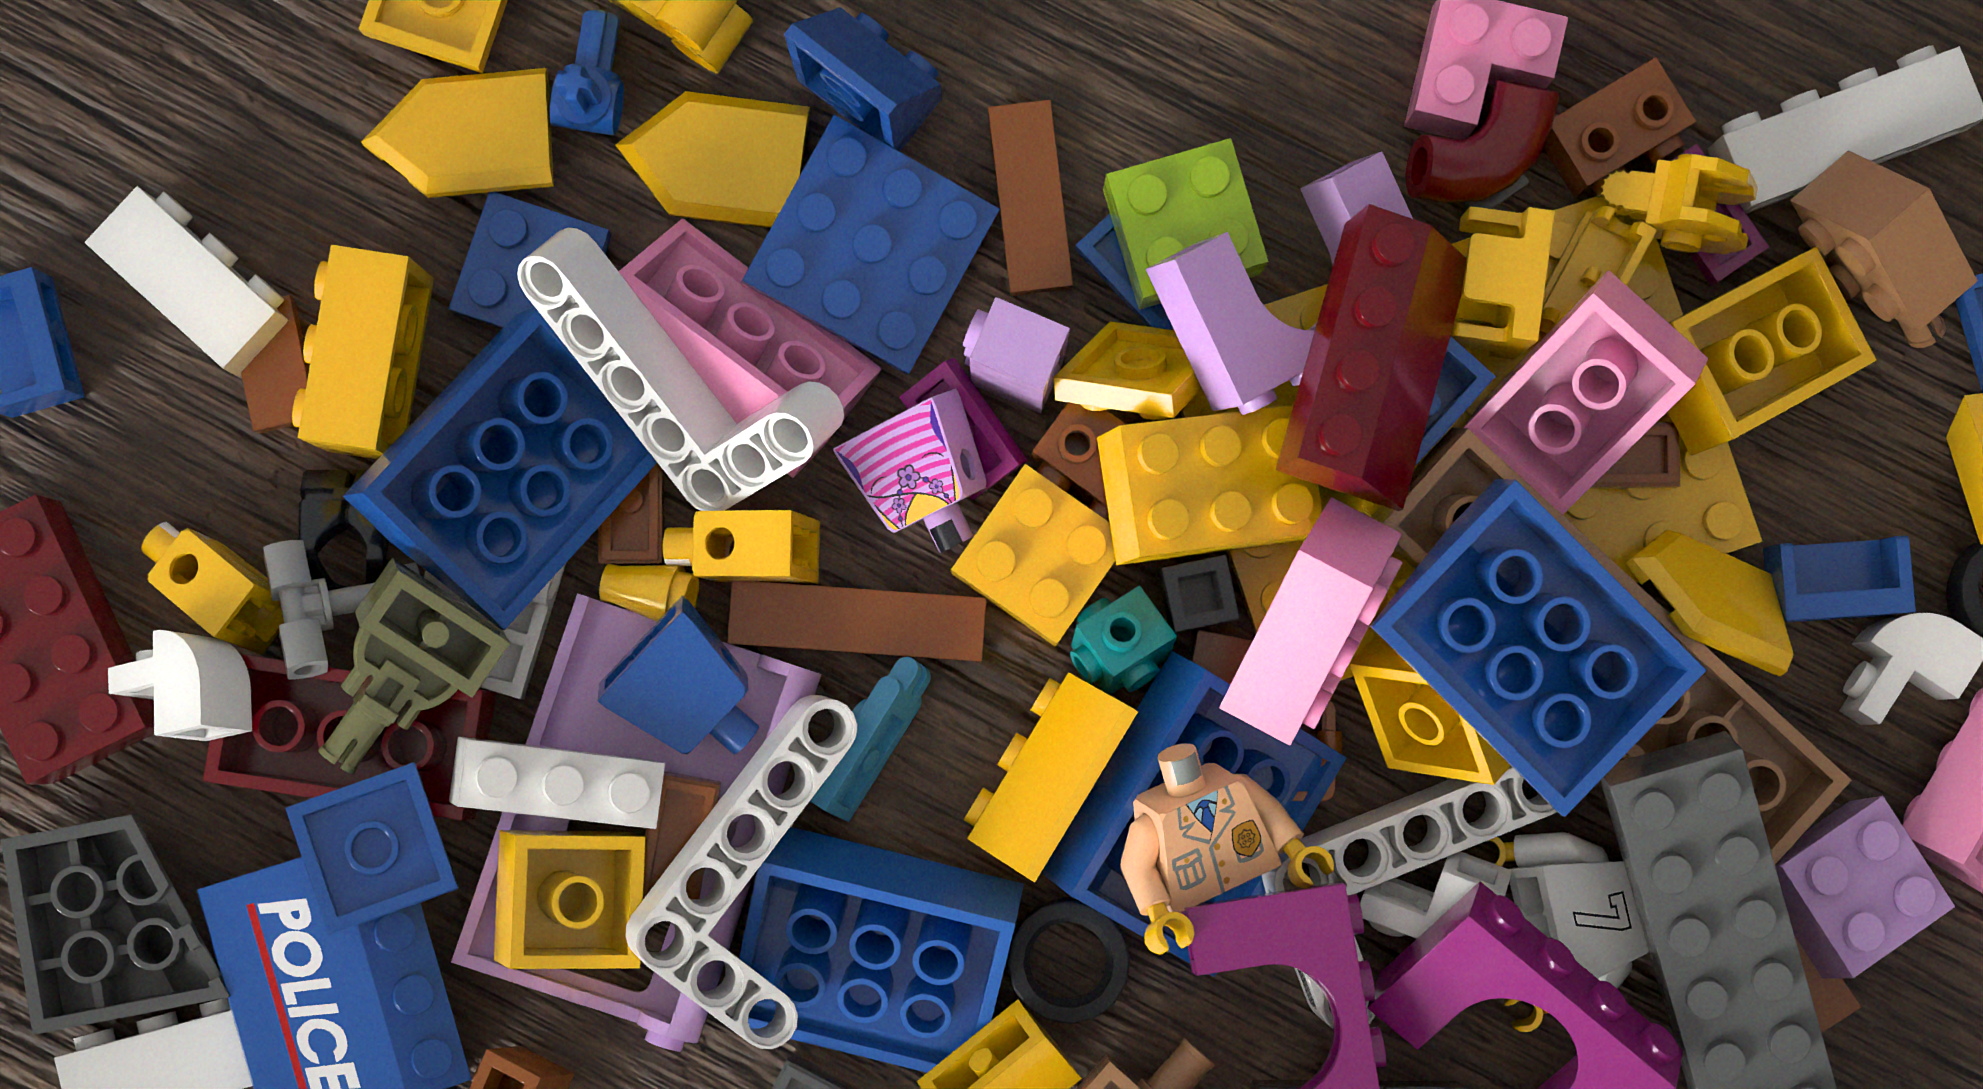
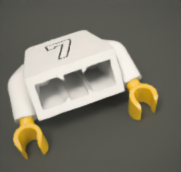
M1566 832L1516 835L1514 842H1502L1498 837L1487 840L1494 843L1499 849V859L1495 863L1496 865L1502 866L1504 862L1516 861L1518 867L1509 869L1512 870L1509 882L1514 903L1521 910L1524 918L1548 938H1554L1562 942L1571 951L1575 960L1600 981H1607L1618 989L1632 971V961L1649 952L1624 862H1609L1608 856L1602 847ZM1504 998L1503 1003L1504 1006H1510L1520 1000ZM1534 1005V1011L1529 1017L1513 1021L1512 1026L1521 1032H1531L1540 1025L1543 1014L1548 1012Z

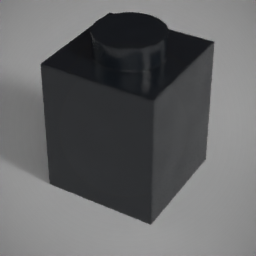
M1226 555L1164 567L1158 572L1168 624L1175 634L1231 623L1240 619Z

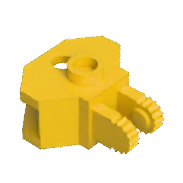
M1681 154L1678 156V159L1673 161L1658 160L1655 173L1639 171L1626 173L1625 170L1622 172L1616 170L1614 174H1609V177L1604 179L1605 183L1601 186L1603 189L1601 195L1605 198V203L1616 210L1615 214L1618 219L1623 218L1625 221L1631 219L1632 222L1642 221L1657 229L1654 237L1662 239L1661 245L1663 247L1680 252L1700 251L1716 254H1729L1746 250L1748 236L1746 233H1742L1740 221L1715 212L1717 203L1737 205L1756 200L1758 186L1749 169L1716 157Z

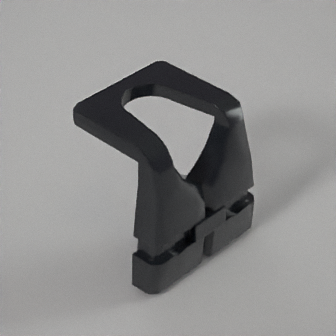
M308 469L302 475L300 487L302 501L299 502L298 540H303L311 580L324 578L328 590L346 588L348 586L337 584L329 577L318 558V553L332 538L345 530H349L356 535L367 551L366 582L364 584L376 582L388 565L386 556L390 541L343 497L367 470H357L353 476L349 470Z

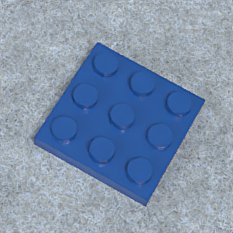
M833 115L741 283L907 376L990 228L999 208L840 117Z

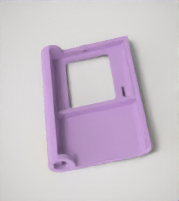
M577 593L526 745L665 763V772L720 781L719 801L791 706L800 698L815 695L821 674L722 642L748 675L749 690L736 706L759 725L758 731L751 741L735 755L710 734L687 755L682 754L608 710L597 701L599 683L657 622L637 613ZM789 761L776 764L768 775L767 784L773 795L782 794L791 767ZM502 812L451 963L636 1022L639 1026L647 1029L645 1036L647 1042L665 1049L681 1052L684 1042L698 1043L708 1012L655 972L646 989L634 991L570 969H509L494 961L499 830L567 831L571 820ZM743 814L731 821L727 829V839L731 847L743 846L752 839L755 833L753 817L750 814ZM705 868L700 899L706 897L715 885V875L712 868ZM754 875L708 934L728 951ZM672 922L670 923L661 951L667 949L675 937V928ZM713 960L706 963L700 969L697 975L699 990L709 991L717 987L724 967V961Z

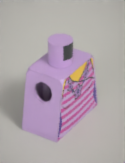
M956 388L933 396L833 448L840 463L883 524L891 532L895 533L924 520L939 553L974 537L958 502L986 488V477L961 397Z

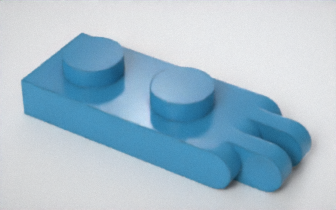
M911 657L900 658L889 675L882 677L877 682L869 697L855 706L852 712L857 723L856 738L850 749L810 800L812 803L847 822L851 820L921 707V696L931 680L930 671Z

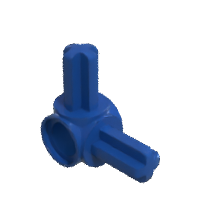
M589 10L583 14L575 64L566 65L564 71L559 70L553 83L550 101L551 126L616 136L620 126L624 102L623 80H620L618 74L612 72L620 25L617 15L603 10Z

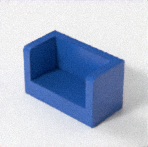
M33 267L0 276V390L2 393L0 394V414L10 418L85 397L53 277Z
M1907 535L1893 536L1881 540L1808 545L1786 543L1763 548L1764 568L1772 576L1785 623L1893 616L1916 612L1910 542Z

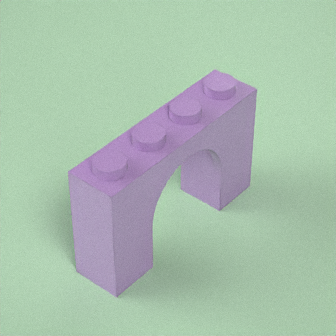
M1382 151L1350 162L1300 188L1328 248L1332 264H1334L1345 223L1368 204L1413 219ZM1228 232L1196 242L1146 268L1148 276L1212 411L1238 406L1241 415H1244L1276 400L1277 396L1273 388L1290 380L1293 386L1300 384L1317 322L1308 330L1297 329L1281 322L1265 308L1249 279Z

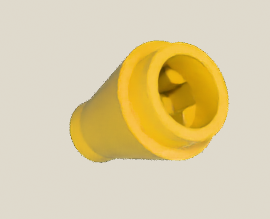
M607 564L601 577L599 596L601 601L614 603L658 622L682 595L696 608L699 578L695 577L693 573L685 572L684 566L680 565L619 566Z

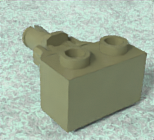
M393 557L355 610L360 626L354 642L353 658L355 666L341 685L346 693L352 697L354 696V703L326 743L318 750L325 759L334 765L338 760L341 763L340 768L350 774L356 772L357 766L384 728L386 726L389 727L395 720L398 726L408 730L421 710L443 703L458 689L473 698L510 645V641L503 630H500L484 616Z

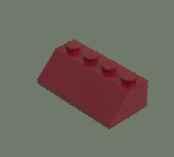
M1368 204L1345 223L1276 471L1396 511L1403 510L1462 296L1466 257L1432 225L1372 204Z

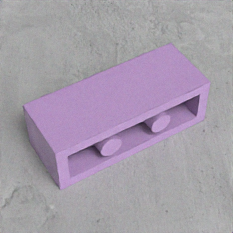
M995 297L989 313L977 309L963 342V346L966 347L964 356H967L964 364L970 366L972 383L975 387L1041 414L1054 385L1053 377L1060 371L1066 357L1070 328Z

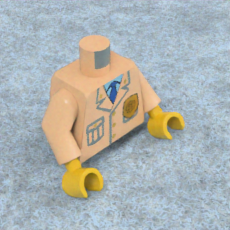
M1177 744L1164 749L1158 754L1157 758L1164 783L1138 794L1133 802L1135 821L1130 824L1120 864L1140 914L1148 915L1151 920L1145 931V944L1150 951L1159 955L1169 950L1167 940L1163 936V926L1173 930L1176 942L1181 948L1192 943L1194 927L1190 919L1181 913L1185 911L1184 908L1203 903L1281 866L1278 854L1286 853L1290 858L1288 876L1290 881L1300 888H1310L1314 885L1302 869L1304 858L1313 859L1318 864L1319 869L1327 876L1334 870V861L1331 854L1324 848L1319 846H1309L1306 848L1300 841L1304 833L1275 797L1246 774H1233L1216 763H1206L1201 766L1197 749L1192 744Z

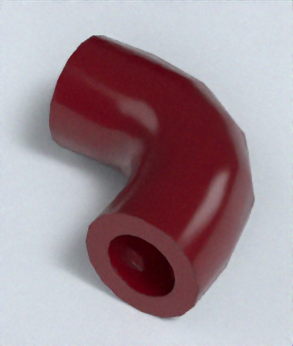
M1497 80L1490 112L1484 125L1474 135L1458 140L1421 135L1415 141L1407 160L1405 173L1408 194L1412 198L1440 203L1484 200L1513 186L1539 158L1553 126L1560 92L1523 83Z

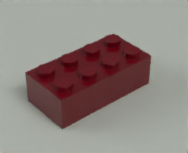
M35 494L0 511V729L26 785L54 784L154 735V700L109 694L108 668L136 660L61 501Z
M240 654L245 662L250 678L252 731L210 740L203 777L204 782L314 798L414 762L434 816L456 820L476 819L477 809L457 807L449 802L458 737L489 740L496 692L478 690L473 698L458 689L443 703L421 710L408 730L398 726L395 720L389 727L386 726L357 766L356 772L350 774L340 768L341 763L338 760L334 765L325 759L318 750L326 743L354 703V696L352 697L346 693L341 687L352 670L328 667V672L318 676L288 679L284 660Z

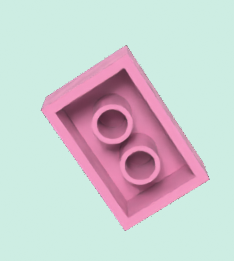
M1608 270L1480 403L1463 428H1468L1563 515L1696 384L1708 358Z
M1331 497L1294 558L1219 708L1289 746L1302 723L1315 729L1403 563L1391 556L1402 533Z

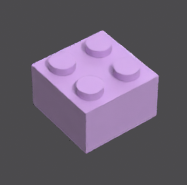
M1883 796L1847 802L1806 830L1775 864L1794 935L1822 979L1855 978L1955 907Z

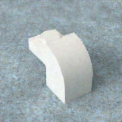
M1934 613L1901 615L1875 622L1863 630L1852 643L1853 646L1873 659L1870 663L1867 661L1861 662L1849 676L1843 688V692L1848 695V698L1839 711L1860 725L1881 724L1908 681L1936 700L1959 699L1983 661V638L1959 622Z
M156 630L153 631L152 650L137 652L136 661L108 668L109 694L154 700V734L156 736L209 741L252 731L251 685L248 670L239 652L226 641L193 634Z
M1460 851L1447 856L1435 892L1396 878L1365 889L1360 902L1363 919L1369 921L1374 929L1381 933L1398 937L1408 935L1417 939L1480 881L1495 894L1505 896L1512 870Z

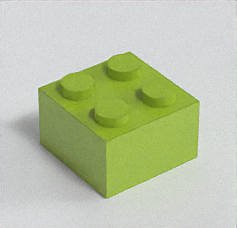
M1231 138L1106 174L1103 192L1139 310L1161 304L1146 268L1196 242L1228 232L1249 278L1261 275L1266 267L1268 258Z

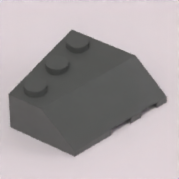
M135 814L0 839L33 1035L230 997L220 971Z

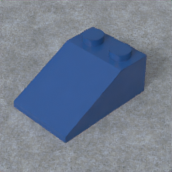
M839 7L792 23L784 33L797 81L857 128L899 152L942 100L941 84L935 80L939 76L938 71L919 54L909 51L906 56H903L886 42L890 37L888 32L865 13L860 12L854 18L843 8Z

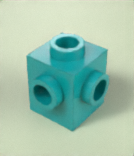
M1139 585L1112 603L1108 598L1096 601L1077 617L1079 624L1075 628L1071 644L1073 651L1070 652V656L1076 670L1087 683L1092 685L1097 682L1102 691L1108 695H1112L1123 687L1128 692H1133L1147 684L1159 673L1160 669L1157 665L1167 660L1172 652L1177 636Z

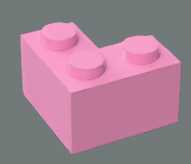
M1436 0L1431 10L1404 127L1457 140L1469 137L1478 125L1487 84L1496 86L1497 80H1506L1547 88L1555 78L1568 17L1499 0Z

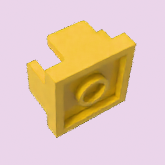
M1469 207L1460 217L1459 231L1475 234L1470 237L1467 255H1464L1466 257L1462 296L1455 320L1488 324L1490 326L1454 323L1451 337L1461 346L1489 351L1490 357L1514 360L1538 342L1555 211L1528 207L1523 213Z

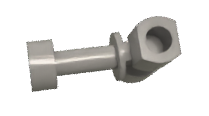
M288 540L263 547L271 597L272 601H280L284 624L279 625V637L288 679H303L328 672V659L322 631L334 629L332 616L354 613L374 583L328 590L324 578L311 580L303 540ZM416 562L404 564L420 575Z

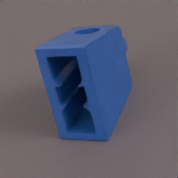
M683 595L599 683L597 701L601 705L682 754L687 755L710 734L735 755L751 741L759 728L755 721L736 706L749 690L748 675Z

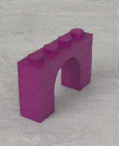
M1481 881L1380 972L1374 987L1375 1000L1369 1001L1367 1009L1418 1050L1461 1011L1475 1003L1497 998L1524 1001L1545 1010L1555 1017L1568 1031L1577 1050V1054L1537 1089H1676L1683 1049L1677 1045L1670 1032L1659 1024L1650 1023L1626 1002L1621 992L1607 981H1600L1575 960L1571 951L1562 942L1554 938H1548L1524 918L1521 910L1513 901L1505 896L1495 894Z
M1334 882L1310 888H1297L1202 903L1184 908L1185 911L1182 914L1190 919L1194 927V938L1192 943L1188 945L1191 970L1195 975L1199 976L1271 964L1286 965L1297 968L1307 974L1324 993L1333 1017V1040L1330 1052L1319 1071L1309 1081L1296 1089H1380L1376 1068L1386 1067V1053L1380 1028H1369L1365 1001L1375 1000V988L1368 960L1358 961L1354 935L1364 933L1362 910L1357 894L1347 895L1345 883Z

